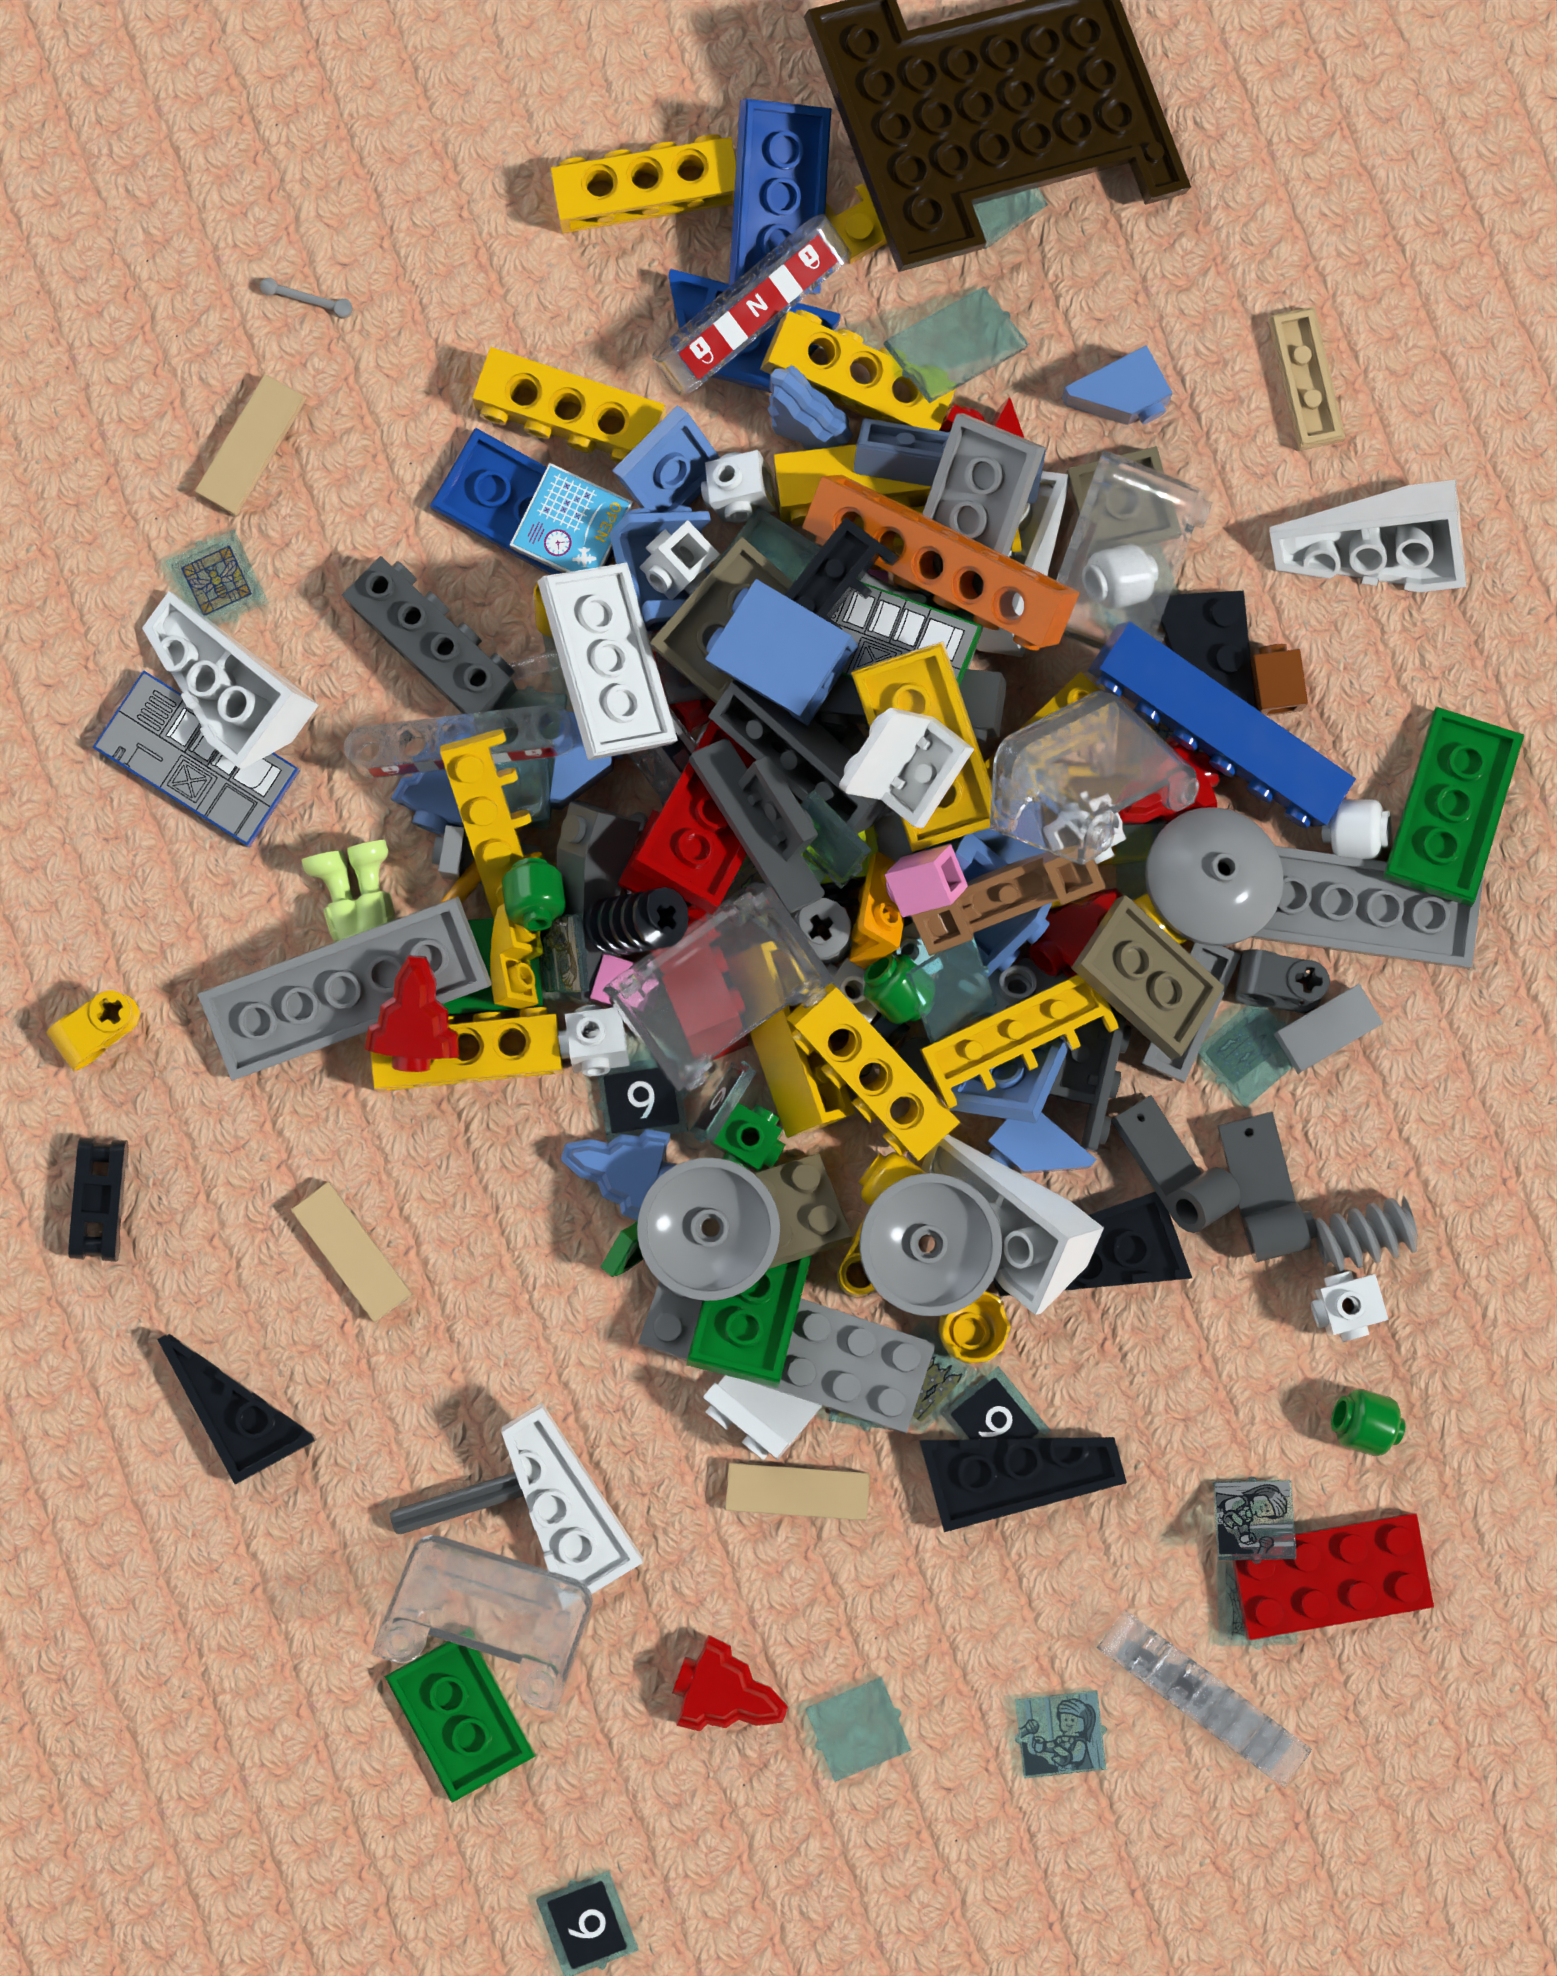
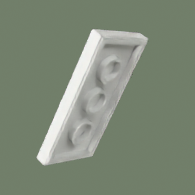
M621 563L548 575L538 580L587 759L594 760L672 745L678 741L653 651L648 644L650 641L628 564Z

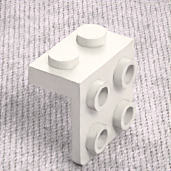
M889 708L873 721L869 730L870 735L864 745L845 765L844 776L839 783V787L847 794L882 800L911 825L924 828L974 751V748L932 716Z
M727 1375L722 1378L718 1385L714 1383L703 1396L710 1404L705 1412L726 1430L732 1423L747 1435L742 1443L762 1460L768 1454L779 1460L822 1407L821 1405Z

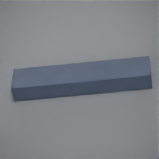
M863 418L856 447L854 472L860 475L932 487L950 432ZM1046 449L1027 503H1036Z

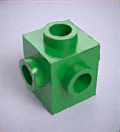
M735 1100L710 1139L712 1146L725 1153L722 1159L738 1163L748 1170L750 1168L755 1172H760L764 1164L772 1168L786 1144L779 1140L783 1134V1129L776 1126L780 1119L779 1117L760 1105L755 1104L754 1108L750 1110ZM748 1133H754L759 1137V1141L753 1146H748L742 1142V1138Z

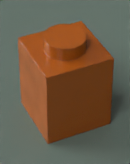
M1273 644L1259 648L1260 654L1254 655L1251 659L1255 708L1265 716L1303 711L1308 704L1300 649L1287 650V644Z

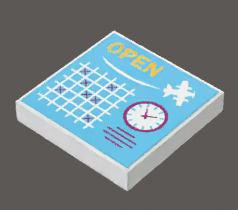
M549 463L510 543V548L562 573L603 567L613 549L609 532L624 518L627 512L632 510L633 501Z

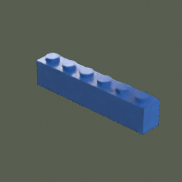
M1130 621L1117 624L1088 669L1090 674L1098 678L1095 684L1102 691L1117 699L1122 695L1136 705L1133 710L1138 716L1154 725H1157L1160 721L1174 731L1171 737L1177 743L1192 751L1199 748L1212 757L1209 761L1212 767L1229 777H1233L1236 774L1247 781L1249 784L1246 789L1251 794L1267 803H1270L1273 799L1286 808L1284 812L1285 817L1302 828L1307 829L1309 825L1312 827L1327 826L1356 780L1355 777Z

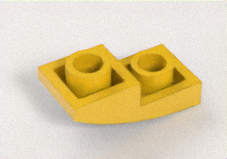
M504 904L497 908L491 939L490 973L494 1004L526 1009L538 1004L535 975L531 969L530 960L544 954L540 938L541 931H529L523 926L514 924L507 918Z

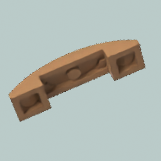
M1088 843L1038 854L967 881L968 887L952 905L914 914L911 917L929 956L973 940V934L976 931L1057 900L1060 901L1061 905L1105 889L1106 885Z

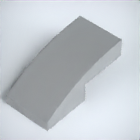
M1357 984L1274 1033V1036L1295 1071L1299 1074L1382 1025L1383 1022L1361 985Z

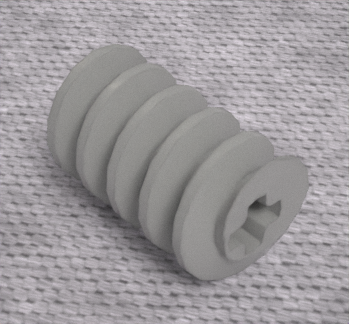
M821 898L801 908L796 913L792 923V936L801 953L809 961L819 965L835 964L842 961L851 952L853 925L846 910L837 902ZM821 924L829 929L832 935L826 941L818 936L816 928Z
M1404 1195L1401 1207L1394 1198L1386 1199L1383 1212L1377 1204H1368L1365 1217L1357 1208L1350 1209L1347 1222L1339 1213L1332 1214L1329 1228L1321 1218L1314 1219L1317 1229V1237L1315 1239L1320 1257L1325 1267H1327V1263L1332 1262L1339 1273L1345 1272V1258L1348 1257L1351 1258L1357 1268L1363 1267V1253L1366 1252L1369 1253L1375 1263L1381 1262V1248L1383 1247L1388 1249L1393 1258L1399 1257V1243L1401 1242L1406 1244L1411 1253L1417 1252L1418 1235L1410 1205Z

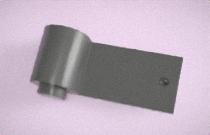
M1152 1095L1111 1119L1117 1132L1179 1227L1191 1233L1200 1232L1239 1205L1241 1194L1235 1177L1218 1167L1210 1168L1201 1173Z
M1270 1111L1217 1125L1229 1173L1235 1177L1239 1184L1241 1199L1238 1208L1247 1243L1255 1263L1310 1249V1239L1317 1237L1315 1221L1311 1211L1303 1212L1301 1206L1295 1200L1273 1112Z

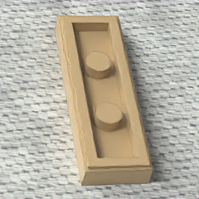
M1315 306L1270 316L1268 322L1298 451L1343 442L1345 440L1344 429Z
M264 374L195 489L196 494L237 517L304 405L305 397Z
M330 1182L324 1184L291 1209L292 1213L374 1323L413 1295Z
M729 1463L725 1511L867 1521L870 1473Z

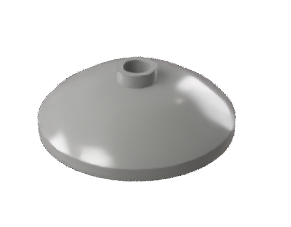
M1207 807L1194 809L1179 815L1157 835L1146 860V887L1156 912L1176 933L1199 944L1226 946L1250 938L1269 922L1280 903L1283 891V869L1273 842L1255 822L1232 810ZM1218 862H1224L1229 866V876H1224L1218 871Z
M712 1157L697 1158L685 1161L669 1169L651 1186L639 1211L637 1235L639 1247L647 1266L663 1285L688 1298L704 1301L721 1300L744 1292L765 1274L778 1249L780 1219L772 1194L753 1172L730 1160ZM713 1218L718 1221L720 1230L717 1235L709 1236L704 1233L702 1224L705 1219Z
M936 1173L917 1174L895 1182L886 1188L872 1203L861 1227L860 1257L870 1283L887 1302L912 1314L942 1316L969 1306L989 1287L1000 1264L1002 1235L999 1222L992 1207L974 1187L949 1175ZM924 1235L932 1236L935 1241L933 1250L928 1253L922 1252L918 1245L920 1238Z

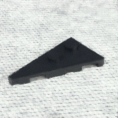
M168 1334L157 1339L235 1485L317 1441L315 1435L173 1335Z

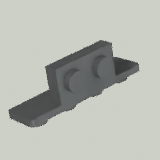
M727 738L693 752L689 757V762L782 911L789 915L820 900L825 892L802 856V853L818 836V833L814 828L811 816L805 809L801 808L789 789L787 778L782 771L776 768L769 755L753 762L747 769Z
M1113 1006L1111 1011L1117 1021L1118 1029L1109 1032L1104 1026L1101 1017L1074 1029L1081 1047L1072 1051L1067 1045L1064 1036L1058 1037V1039H1064L1067 1053L1049 1095L1090 1105L1081 1147L1087 1152L1097 1151L1098 1145L1105 1144L1111 1126V1117L1105 1116L1109 1098L1115 1099L1121 1081V1072L1115 1070L1119 1052H1126L1131 1037V1026L1125 1025L1126 1018Z

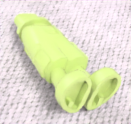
M385 840L366 842L347 848L348 858L355 870L361 893L357 900H354L352 897L344 851H331L302 859L303 871L311 877L322 879L331 894L333 903L327 905L324 909L329 933L334 942L395 920L391 894L386 893V891H380L379 886L380 865L388 855Z

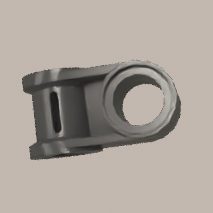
M1245 950L1241 953L1235 1000L1252 1007H1270L1296 1013H1308L1319 1005L1321 998L1327 992L1330 985L1329 974L1324 966L1313 960L1282 956L1266 950ZM1300 980L1307 982L1306 986L1311 991L1310 993L1303 992V984L1299 983Z

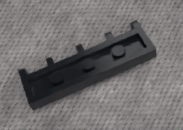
M845 517L784 596L842 630L831 617L849 594L855 591L861 597L867 599L872 591L860 581L879 557L891 566L899 558L891 550Z

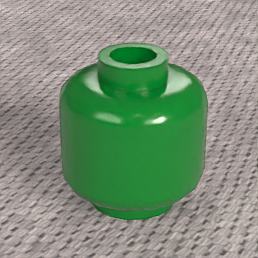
M525 858L513 864L512 868L504 875L502 890L506 916L514 924L523 926L529 931H541L549 928L552 922L563 915L566 909L561 872L555 866L548 864L546 860L541 858Z
M888 954L867 968L864 974L863 995L888 1022L901 1024L909 1020L916 1021L927 1013L931 1005L930 998L933 994V982L908 955Z
M1356 1389L1347 1396H1342L1335 1404L1331 1417V1428L1336 1433L1339 1443L1345 1448L1371 1456H1381L1386 1454L1393 1445H1398L1401 1442L1405 1432V1420L1401 1418L1398 1403L1391 1397L1365 1389Z

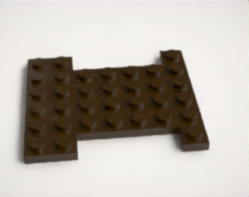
M844 0L808 9L804 16L898 272L982 250L987 241L973 207L975 204L1128 163L1131 166L1145 205L1186 194L1191 188L1121 0H1026L912 30H907L897 0Z

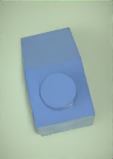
M1146 345L1065 386L1062 400L1067 407L1125 425H1129L1139 419L1142 424H1147L1159 418L1167 411L1164 406L1169 404L1172 391Z
M562 711L556 749L558 756H555L549 799L551 808L556 810L565 808L570 802L577 799L610 774L614 769L615 759L623 760L624 754L588 760L574 712Z
M1042 1112L1037 1123L1006 1119L986 1143L992 1149L988 1155L990 1158L1012 1170L1015 1168L1020 1174L1083 1170L1091 1167L1097 1160Z

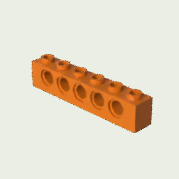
M844 475L821 477L802 526L803 529L817 535L815 538L816 543L823 546L845 517L854 523L857 514H859L864 522V531L899 558L891 566L879 557L870 568L871 570L879 571L880 568H883L895 574L893 581L912 590H919L921 587L934 594L933 601L952 610L962 608L974 614L972 620L975 623L991 630L1002 628L1014 634L1013 641L1027 649L1038 651L1042 647L1059 644L1080 592ZM897 533L901 536L904 544L900 556L896 553L893 546V540ZM936 553L943 560V571L940 576L933 568V558ZM975 573L981 576L984 584L980 596L974 591L972 585ZM1016 592L1024 601V610L1020 616L1014 611L1012 606V600Z

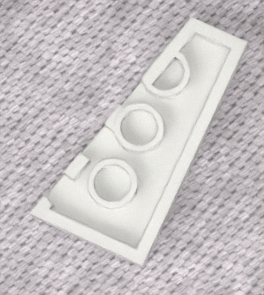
M543 1403L538 1404L502 1427L501 1433L520 1488L523 1491L530 1518L544 1552V1559L558 1593L557 1597L562 1611L567 1610L643 1563V1557Z

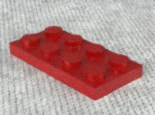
M713 720L706 727L693 751L695 752L727 738L747 769L753 762L757 761ZM689 760L630 867L662 886L674 889L684 899L713 915L721 904L747 853Z
M1417 1513L1272 1538L1274 1541L1293 1540L1294 1546L1271 1547L1267 1554H1265L1266 1548H1264L1262 1554H1257L1259 1547H1241L1243 1549H1252L1254 1554H1231L1247 1640L1434 1608Z

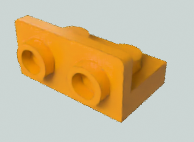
M876 852L870 856L866 882L858 894V901L860 903L856 924L851 932L853 942L849 961L863 969L899 949L905 918H902L897 904L890 899L886 887L885 873L896 862L881 852Z

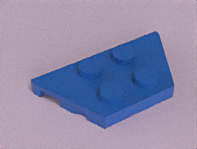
M670 269L668 275L683 349L752 290L729 286L727 283ZM791 301L705 374V376L771 393L769 387L771 374L760 370L780 319L788 311L796 313V310H804L818 316L822 320V326L834 331L839 325L841 314ZM809 345V357L815 352L819 345Z

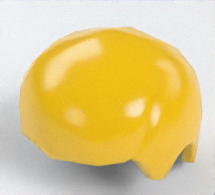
M985 1291L969 1306L954 1313L940 1316L938 1325L939 1335L950 1356L955 1357L956 1360L967 1364L988 1362L1000 1353L1004 1348L1011 1329L1004 1310V1302L1001 1298L988 1291Z

